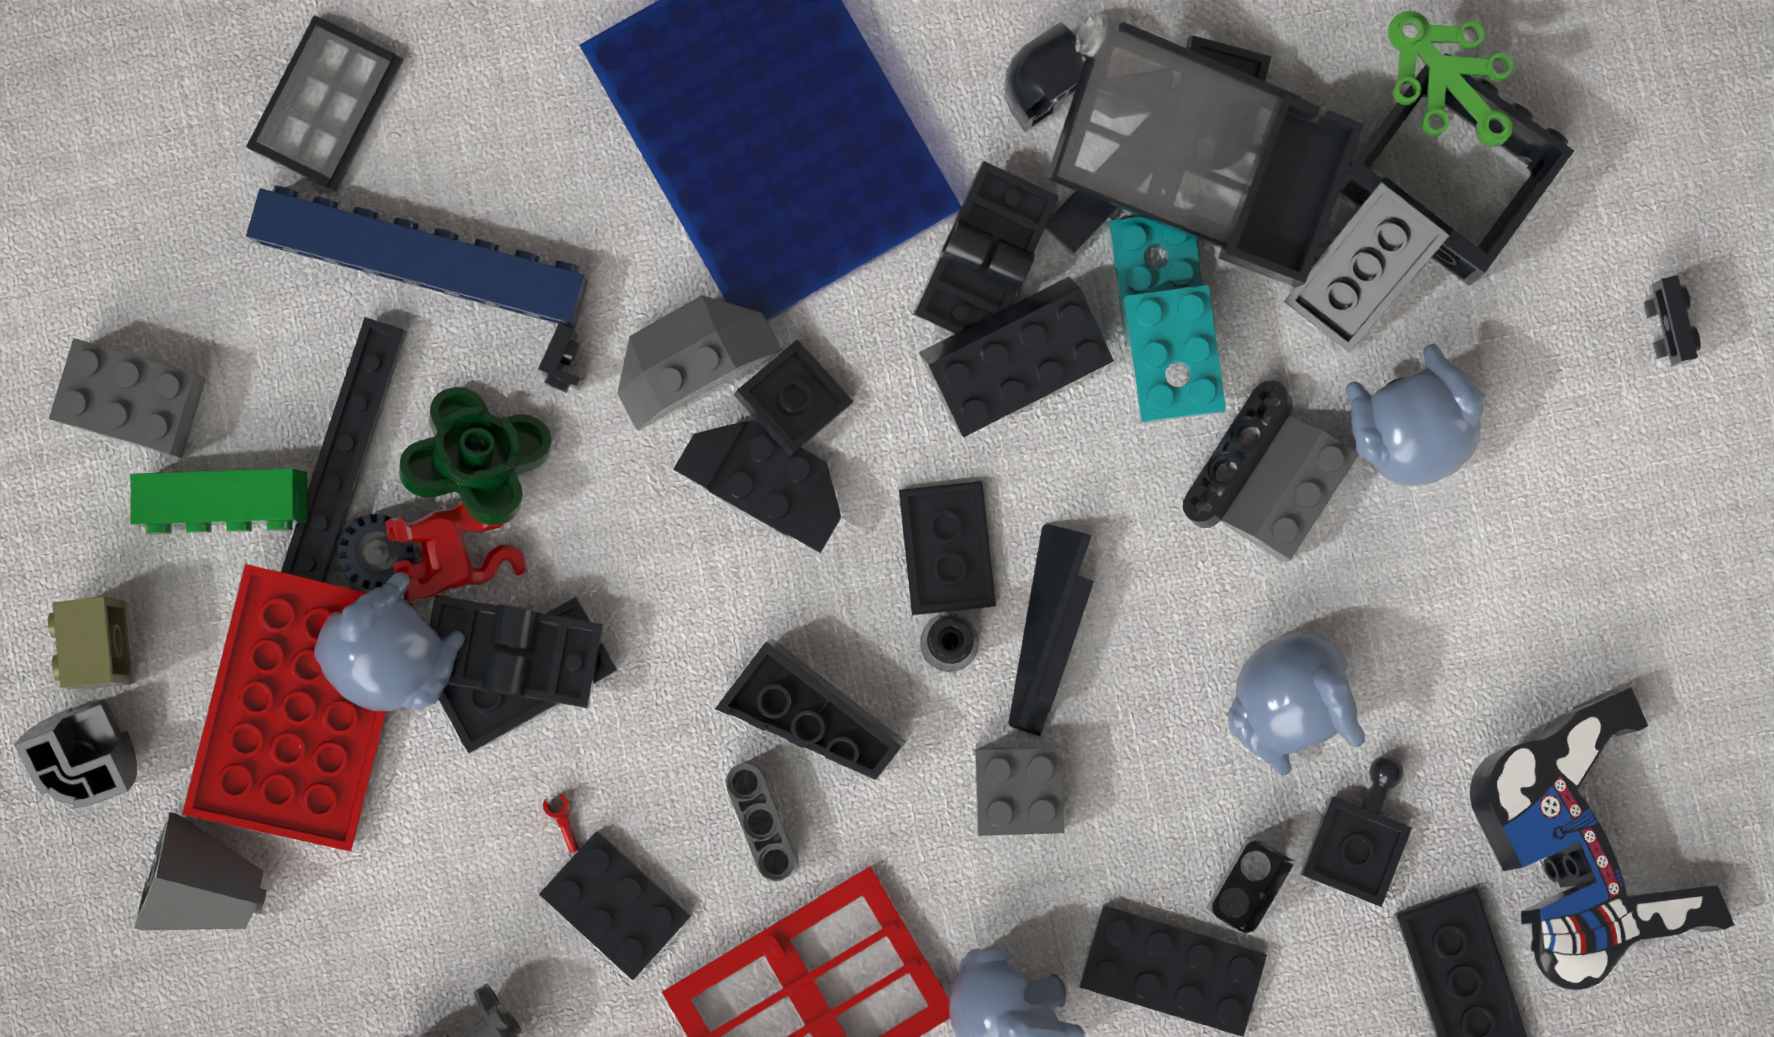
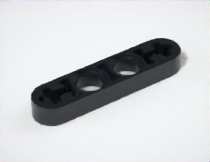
M1265 381L1253 390L1183 500V511L1194 525L1201 528H1210L1218 524L1289 416L1293 407L1292 398L1281 383ZM1277 395L1280 404L1277 407L1270 405L1267 408L1263 402L1266 397L1274 398ZM1257 413L1260 418L1264 416L1269 423L1265 426L1253 415ZM1248 427L1258 428L1260 437L1254 445L1244 447L1239 444V436L1244 429ZM1225 462L1235 463L1237 472L1234 478L1227 482L1218 481L1216 478L1218 467ZM1211 483L1223 494L1219 496L1215 491L1212 493L1207 487L1208 484ZM1208 501L1212 506L1209 513L1206 511L1199 513L1195 508L1196 504Z

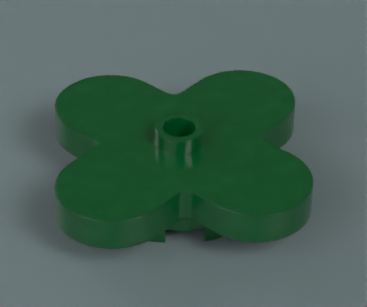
M452 387L439 392L431 402L429 424L435 437L412 443L401 455L399 477L403 486L411 493L426 498L457 492L468 514L476 521L486 525H501L511 521L520 510L523 495L522 486L516 474L534 470L547 460L551 446L549 429L541 420L530 415L518 414L509 417L503 416L500 419L490 414L484 400L470 389Z

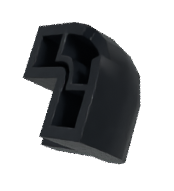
M1062 22L1057 23L1024 45L1011 58L1006 70L1004 98L1010 112L1024 132L1058 111L1061 101L1076 90L1088 53L1073 32Z
M106 699L74 711L71 707L30 728L14 744L33 784L43 796L46 793L59 802L72 804L73 808L91 806L126 793L133 786L137 777V759L128 730L121 733Z

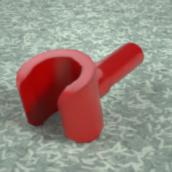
M559 793L564 804L563 809L559 813H552L548 800L544 799L543 810L549 817L556 820L569 853L578 851L579 847L568 818L572 807L570 801Z

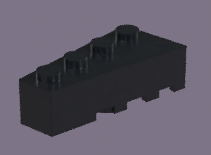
M773 638L764 643L715 708V710L748 722L749 725L773 733L792 744L823 755L833 762L874 780L882 774L906 742Z

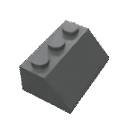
M1289 415L1220 522L1283 563H1286L1293 558L1359 454L1324 430Z

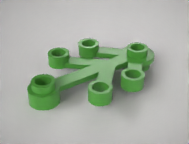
M1404 11L1396 15L1388 27L1389 41L1399 51L1398 82L1393 88L1395 100L1402 105H1409L1419 97L1421 86L1415 79L1418 55L1429 67L1427 109L1421 122L1423 131L1429 136L1437 137L1442 135L1448 128L1450 120L1448 114L1444 111L1447 87L1477 121L1475 132L1478 140L1488 147L1502 145L1510 137L1513 130L1510 117L1503 111H1492L1461 75L1488 76L1493 81H1502L1513 70L1512 59L1505 53H1496L1490 58L1442 55L1432 43H1459L1464 49H1475L1480 45L1485 36L1482 25L1475 21H1468L1461 27L1430 25L1426 17L1421 13ZM1405 25H1413L1417 29L1418 34L1415 38L1405 36L1403 33ZM1473 29L1477 33V41H1467L1463 35L1464 30ZM1502 61L1506 66V72L1503 74L1496 73L1492 68V62ZM1403 84L1412 86L1414 96L1410 98L1402 96L1400 86ZM1430 116H1438L1442 120V128L1438 130L1431 128L1428 118ZM1491 120L1500 121L1503 125L1502 133H1493L1489 128V122Z

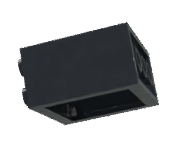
M1426 64L1415 78L1421 86L1419 97L1409 105L1396 103L1346 172L1339 192L1360 207L1383 180V178L1369 168L1422 97H1427L1429 67ZM1461 75L1492 111L1500 110L1510 117L1513 124L1512 133L1500 146L1526 164V168L1530 171V176L1478 247L1453 230L1431 257L1435 262L1470 286L1485 274L1573 154L1574 150L1567 146L1568 140L1560 132L1552 128L1545 130L1533 121L1534 116L1528 109L1517 103L1511 105L1499 97V90L1489 81L1483 78L1476 80L1470 75ZM1409 86L1402 96L1406 98L1414 96L1412 86ZM1446 87L1445 107L1476 128L1477 121ZM1491 120L1489 122V128L1493 133H1502L1503 125L1500 121Z

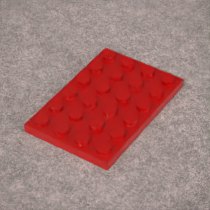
M244 564L182 815L351 852L386 711L368 710L345 699L324 676L321 666L315 658V646L321 628L330 614L333 612L342 613L347 606L354 603L367 592Z

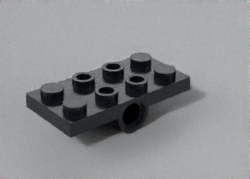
M982 161L912 315L956 334L1009 307L1031 269L1035 257V249L1059 196L986 161Z
M435 595L429 626L435 630L440 639L455 630L462 632L465 636L463 645L457 651V658L454 661L448 684L589 709L604 629L603 624L543 614L518 607L492 605Z

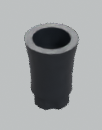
M945 613L932 618L925 625L920 637V648L925 660L934 668L945 672L958 671L968 666L975 658L979 647L978 634L973 624L965 617L954 613ZM947 633L956 635L958 638L957 647L946 649L942 645V637Z

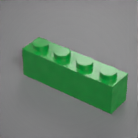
M287 468L130 474V524L146 527V534H172V527L186 526V533H212V525H226V532H252V524H267L268 531L293 530V523H307V472Z

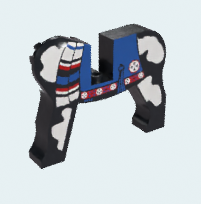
M1632 687L1611 692L1557 716L1554 722L1542 734L1530 742L1502 748L1493 752L1479 764L1470 784V802L1473 812L1503 871L1524 868L1544 859V871L1551 881L1558 882L1560 888L1574 886L1521 911V925L1532 923L1533 940L1530 949L1531 952H1534L1537 966L1550 982L1568 990L1590 988L1603 981L1628 948L1637 941L1680 935L1690 929L1702 933L1719 931L1735 925L1718 885L1628 896L1611 844L1595 814L1578 792L1580 785L1612 735L1620 736L1648 727Z

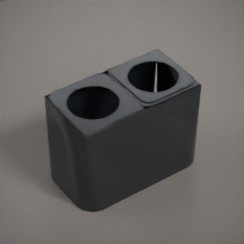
M1246 838L1206 908L1218 919L1242 933L1255 931L1294 865L1286 861L1294 860L1262 841ZM1251 851L1264 853L1270 861V871L1260 881L1247 879L1241 871L1242 858ZM1234 887L1242 889L1249 898L1247 911L1242 916L1236 918L1226 916L1219 906L1221 894L1225 890ZM1258 892H1260V893L1263 892V893H1264V895L1262 896V898H1261V896H1260V894H1259Z

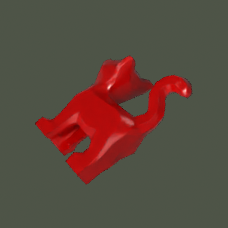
M462 500L451 509L430 511L411 523H406L400 517L385 521L388 540L402 543L420 542L423 560L419 563L412 564L408 560L393 562L395 574L404 572L410 578L409 587L403 595L404 600L412 601L433 597L449 588L465 585H482L494 578L503 561L510 562L517 576L522 575L525 571L526 561L523 553L511 544L497 546L488 553L480 568L472 567L465 547L463 533H483L504 525H486L476 521L468 514Z

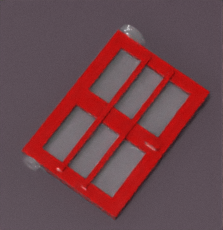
M869 866L662 991V994L687 1037H920L950 1019L949 1004L952 986L948 980L941 984L939 983Z

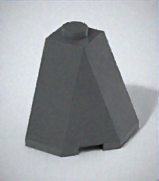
M169 812L156 845L155 858L149 877L145 881L134 928L139 930L246 929L252 914H260L265 902L267 890L260 888L263 870L179 814Z

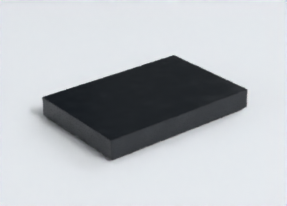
M982 481L899 490L912 616L996 607Z

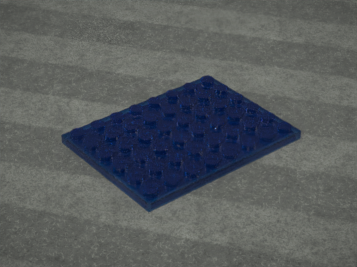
M658 0L579 45L724 300L730 304L761 312L767 321L772 320L958 214L961 208L951 187L842 0Z

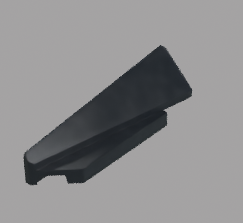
M1050 524L1043 525L1041 529L1008 721L1011 727L1039 737L1042 734L1048 713L1053 705L1094 581L1078 576L1092 535Z

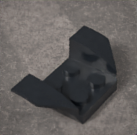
M754 420L695 433L673 468L674 471L701 485L712 495L779 533L798 540L820 554L841 519L827 462L803 448L789 457L767 431Z

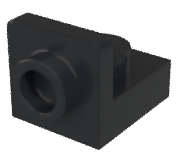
M559 323L538 370L541 374L547 376L544 381L545 384L567 393L569 387L580 390L583 384L579 378L562 371L564 364L571 366L580 348V343L575 342L578 336L575 330Z

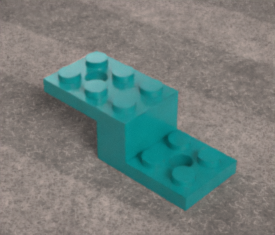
M1144 217L1109 221L1125 347L1130 346L1140 424L1225 413L1226 405L1209 285H1203L1196 238ZM1151 247L1162 248L1168 257L1167 264L1160 269L1149 267L1144 260V253L1147 249ZM1172 364L1185 366L1189 372L1187 384L1181 387L1172 386L1166 379V369Z

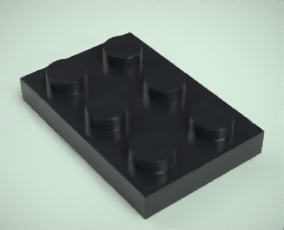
M596 831L539 893L545 901L632 981L691 917L599 831Z

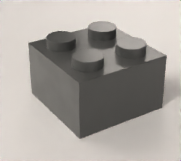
M1061 747L974 750L978 836L1064 833Z

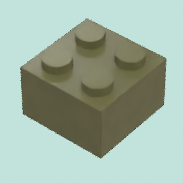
M103 596L52 602L53 612L48 615V629L50 636L56 638L57 655L52 657V672L54 679L60 682V688L84 690L133 684L125 601Z

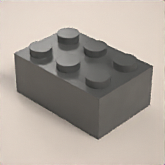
M73 338L49 419L66 426L182 458L206 378L195 372Z

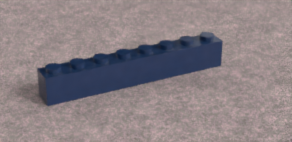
M274 185L272 191L259 188L246 237L256 244L555 324L560 323L575 329L588 283L585 275L579 273L580 267L558 260H556L555 266L539 263L540 256L522 250H515L514 256L498 252L499 245L481 239H475L474 245L458 241V234L444 229L435 228L434 234L419 231V224L403 218L395 217L393 223L378 220L379 214L377 212L361 207H354L353 213L337 209L338 202L320 196H314L313 202L297 198V191Z

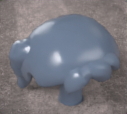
M1436 344L1427 345L1423 350L1426 369L1416 371L1405 378L1392 380L1373 395L1356 381L1350 382L1346 386V395L1351 404L1352 434L1356 441L1357 453L1368 460L1386 479L1403 486L1429 485L1454 474L1473 456L1480 440V418L1483 414L1484 395L1466 373L1461 371L1456 365H1452L1445 358L1444 353Z
M404 572L392 575L386 584L367 592L354 603L347 606L342 613L333 612L330 614L322 626L316 642L315 658L320 664L326 679L345 699L368 710L390 711L399 708L419 710L435 704L440 698L442 690L448 684L454 661L457 658V651H459L464 643L465 636L462 632L456 630L440 639L435 630L421 618L408 602L401 600L410 584V578Z
M1305 630L1301 633L1287 632L1279 638L1265 643L1246 660L1237 678L1236 697L1228 710L1230 731L1240 740L1244 747L1248 748L1254 755L1262 758L1266 763L1271 764L1274 770L1281 776L1287 775L1291 771L1289 754L1327 741L1337 733L1343 736L1348 744L1353 747L1361 746L1365 742V732L1358 723L1356 703L1349 681L1344 674L1348 665L1346 658L1325 635L1315 630Z
M987 946L982 949L974 948L962 959L960 972L957 974L952 987L949 1004L950 1021L955 1037L1085 1036L1081 1026L1060 1022L1056 1014L1051 1010L1054 1007H1063L1067 997L1066 987L1056 974L1030 981L1021 971L1005 962L1014 956L1007 949L999 946Z

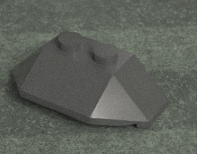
M701 295L629 336L617 394L633 425L639 431L783 349L763 313Z

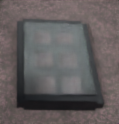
M314 15L246 148L327 189L337 192L404 59Z

